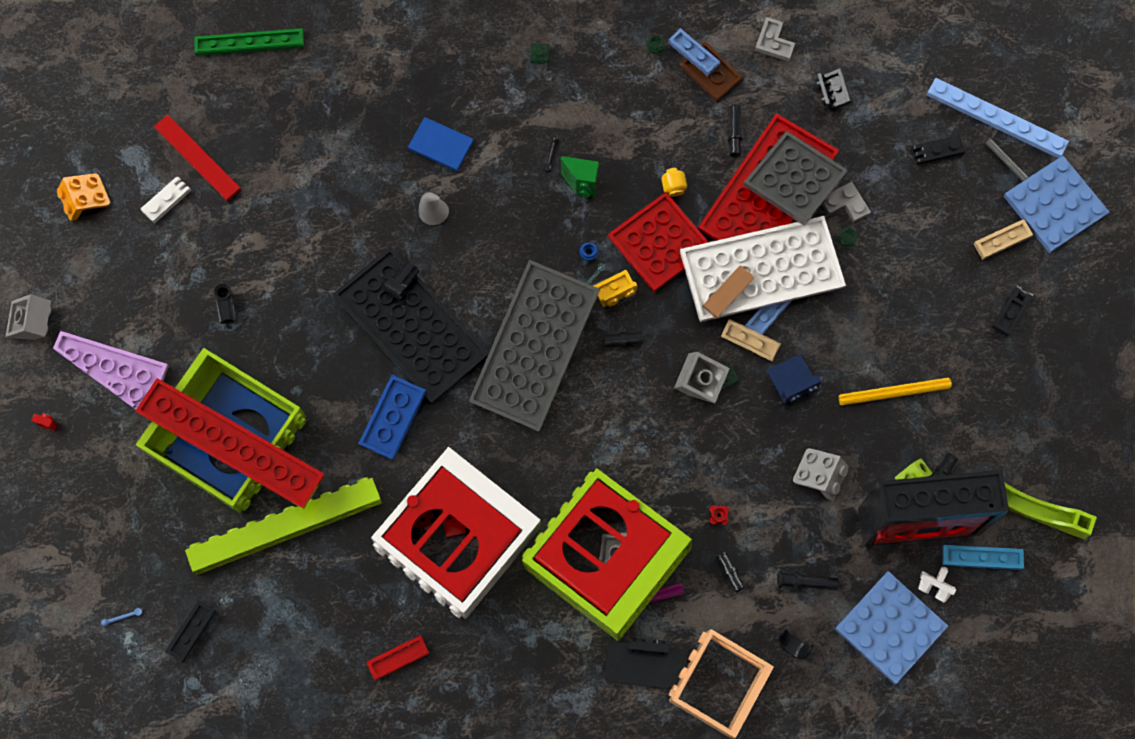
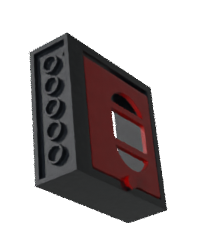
M1002 470L878 481L858 507L863 547L980 536L1009 511Z

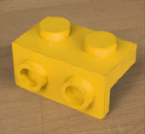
M627 270L594 285V287L600 289L598 299L603 307L613 306L624 297L629 298L637 291V284L632 281Z

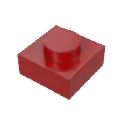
M34 413L31 420L34 424L55 432L57 424L53 421L52 416L44 413L40 416Z

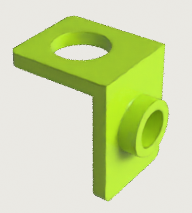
M919 459L895 476V479L929 477L933 473L924 461Z

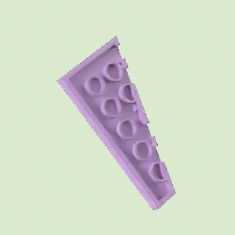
M60 331L53 347L55 351L135 410L156 378L163 381L169 365L62 331Z

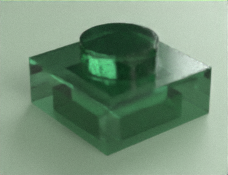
M531 43L530 63L548 64L549 44Z
M730 363L725 365L730 369L721 388L722 390L739 381Z

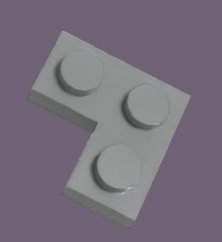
M766 17L755 51L789 62L795 43L778 38L783 22Z
M853 182L834 190L822 204L828 216L845 208L854 223L871 213Z

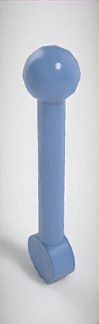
M136 608L134 612L109 620L103 619L101 625L106 627L109 623L134 615L141 616L143 611L140 608Z

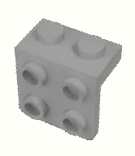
M808 448L804 453L793 481L795 484L819 490L827 499L834 501L835 496L840 491L843 478L848 473L849 466L841 456Z

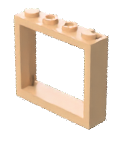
M710 629L701 634L698 640L700 643L698 649H694L688 658L690 660L688 667H683L678 676L681 678L678 685L674 684L669 692V696H671L669 702L733 739L738 735L774 666ZM710 640L759 668L754 681L728 728L678 699Z

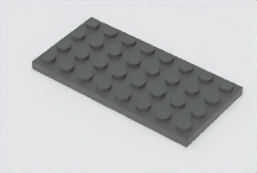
M529 260L469 402L540 432L600 289Z

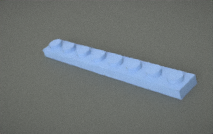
M934 79L927 93V96L1057 158L1062 156L1069 142L940 79Z

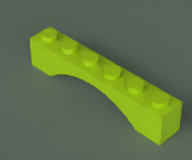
M1005 483L1009 511L1081 539H1086L1091 535L1096 516L1078 509L1062 507L1036 499Z

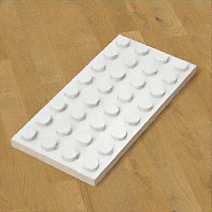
M824 216L810 219L805 226L795 222L680 249V255L700 322L716 319L702 306L740 265L755 278L718 318L838 290L846 286Z

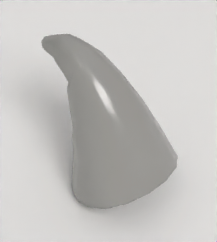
M427 192L420 199L418 213L421 220L426 224L438 225L448 217L449 208L437 195Z

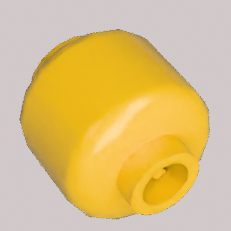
M670 168L661 177L663 191L669 194L670 197L684 194L687 182L683 171H679L677 168Z

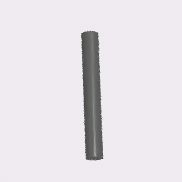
M991 138L986 141L985 144L1022 182L1029 178Z

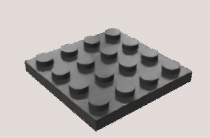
M786 131L747 177L743 186L805 226L846 176L848 170Z

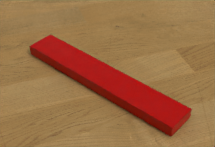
M169 115L165 116L154 126L174 149L227 202L241 191V188Z

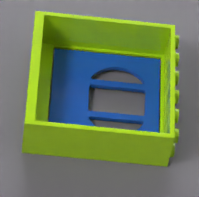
M205 348L202 349L176 386L177 390L282 450L294 441V434L306 422V415L299 406ZM222 373L226 374L227 376L231 377L232 379L247 387L251 391L255 392V394L245 389L241 385L237 384L233 380L229 379L228 377L224 376ZM265 399L271 402L272 404L276 405L280 409L284 410L285 412L289 413L290 416L282 412L278 408L274 407L270 403L266 402ZM240 410H252L261 414L267 421L269 435H264L234 416L233 413ZM154 422L150 423L136 443V446L144 453L240 514L249 507L250 499L262 487L261 484L242 473L227 474L217 470L212 465L209 454ZM165 455H166L167 457H169L170 459L174 460L175 462H177L178 464H180L181 466L185 467L186 469H188V470L191 471L192 473L196 474V475L199 476L200 478L204 479L205 481H207V482L210 483L211 485L215 486L216 488H218V489L221 490L222 492L226 493L227 495H229L230 497H232L233 500H231V499L228 498L227 496L223 495L222 493H220V492L217 491L216 489L212 488L211 486H209V485L206 484L205 482L201 481L200 479H198V478L195 477L194 475L190 474V473L187 472L186 470L182 469L181 467H179V466L176 465L175 463L171 462L170 460H168L167 458H165Z

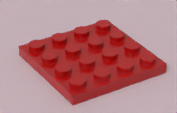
M666 192L607 235L609 240L653 292H656L685 270L680 249L709 243Z

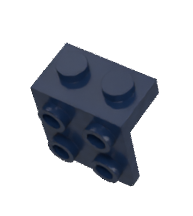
M800 355L790 358L768 370V375L784 404L790 401L791 403L795 402L806 393H814L818 390L821 383L818 375L812 376Z

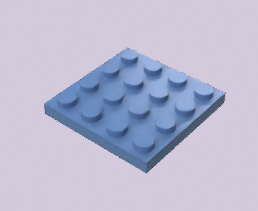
M1061 156L1004 194V198L1020 218L1025 220L1032 233L1049 254L1109 214L1108 209L1064 156Z
M887 571L840 622L835 630L895 685L943 633L948 625Z

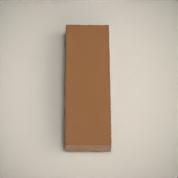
M740 265L702 307L717 319L755 277Z

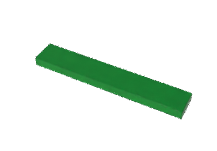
M303 28L196 36L194 37L195 55L304 48Z

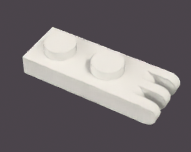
M176 177L141 208V211L155 224L191 191V188L185 187L186 184L183 181L181 182L179 177Z

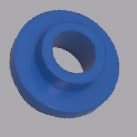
M593 243L583 244L580 248L581 258L586 261L596 259L598 256L597 246ZM591 250L592 254L588 255L585 252Z

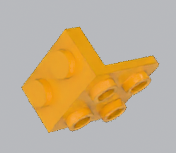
M98 174L64 177L57 188V195L62 200L64 212L68 215L70 221L77 220L82 210L107 207L110 204Z

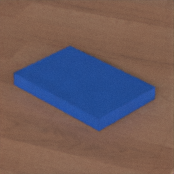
M424 117L408 146V150L458 172L474 139Z

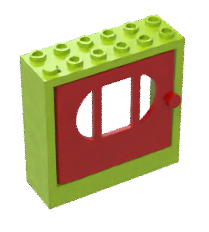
M596 468L594 472H589L585 477L583 486L575 489L570 502H565L560 508L561 513L557 518L553 517L549 521L548 529L536 537L535 545L524 552L522 562L526 571L619 642L692 549V539ZM605 507L616 511L625 521L627 536L621 535L590 510ZM584 516H587L622 543L606 564L602 563L568 537ZM563 543L568 544L600 570L587 573L571 567L563 555ZM536 562H539L541 565H543L545 568H547L550 572H552L554 575H556L558 578H560L563 582H565L567 585H569L572 589H574L576 592H578L580 595H582L585 599H587L589 602H591L593 605H595L598 609H600L602 612H604L607 616H605L603 613H601L599 610H597L595 607H593L590 603H588L586 600H584L582 597H580L577 593H575L573 590H571L568 586H566L564 583H562L560 580H558L555 576H553L551 573H549L547 570H545L542 566H540V565H539L538 563H536Z

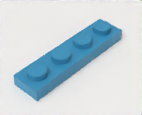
M944 545L943 566L1023 570L1024 552L1023 549Z

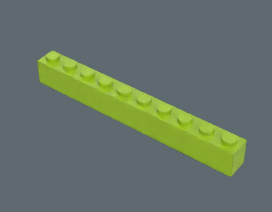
M368 477L358 480L357 484L352 486L348 484L340 487L339 491L334 493H323L320 495L321 498L310 499L305 509L299 506H290L277 515L276 513L269 514L264 517V520L259 522L254 520L248 522L246 527L240 529L233 528L228 530L225 535H215L210 537L207 542L202 544L197 542L190 545V548L186 549L185 552L192 572L195 575L202 574L382 504L373 478L368 479Z

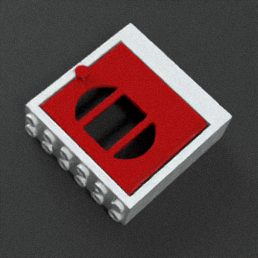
M448 447L374 533L371 539L375 550L380 555L384 556L386 554L390 563L398 569L402 567L407 577L412 581L417 579L424 591L427 593L433 592L436 597L435 599L443 606L445 604L449 605L451 612L460 619L462 616L466 619L541 529V520ZM443 510V513L427 532L413 545L411 533L416 520L428 511ZM451 515L468 528L470 533L444 564L439 567L421 553L420 549L444 520ZM520 531H522V532L519 534V536L515 539V541L510 545V547L505 551V553L500 557V559L495 563V565L491 568V570L486 574V576L481 580V582L476 586V588L472 591V593H471V594L467 597V599L462 603L461 601H463V600L466 598V596H467V595L470 593V591L475 587V585L480 581V579L485 575V573L490 569V567H491V566L494 564V562L499 558V556L504 552V550L509 546V544L514 540V538L518 535V533H519ZM477 537L479 549L474 562L462 571L446 572L471 540Z

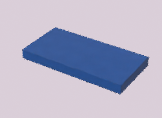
M391 375L358 444L394 461L427 390Z

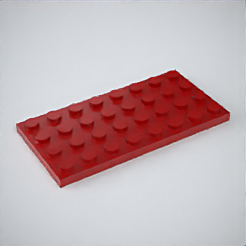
M776 113L707 213L698 230L718 241L793 222L794 219L743 186L747 177L786 131L831 160L835 159L839 150Z

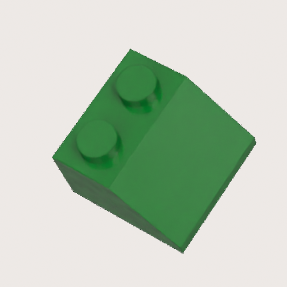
M561 156V175L576 194L585 198L594 197L599 162Z

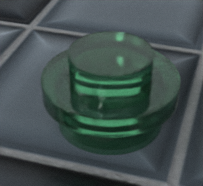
M653 35L648 38L646 47L652 53H659L664 48V40L658 35Z
M844 228L840 231L838 238L841 244L852 246L856 243L858 236L854 229Z

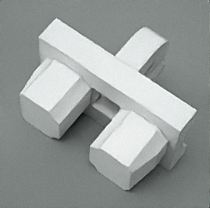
M942 567L937 577L922 571L919 590L928 594L932 585L938 587L939 590L935 598L942 602H946L950 595H954L956 591L955 587L944 582L948 568Z

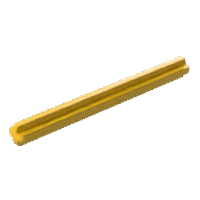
M942 378L840 394L839 403L840 405H849L950 389L952 383L950 378Z

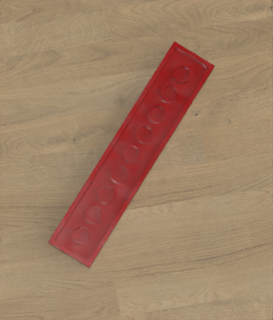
M156 378L135 410L141 416L302 509H305L325 476L324 473Z

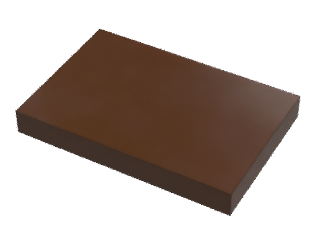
M705 41L701 46L721 62L720 66L709 76H706L686 58L679 63V67L717 103L742 82L743 77Z

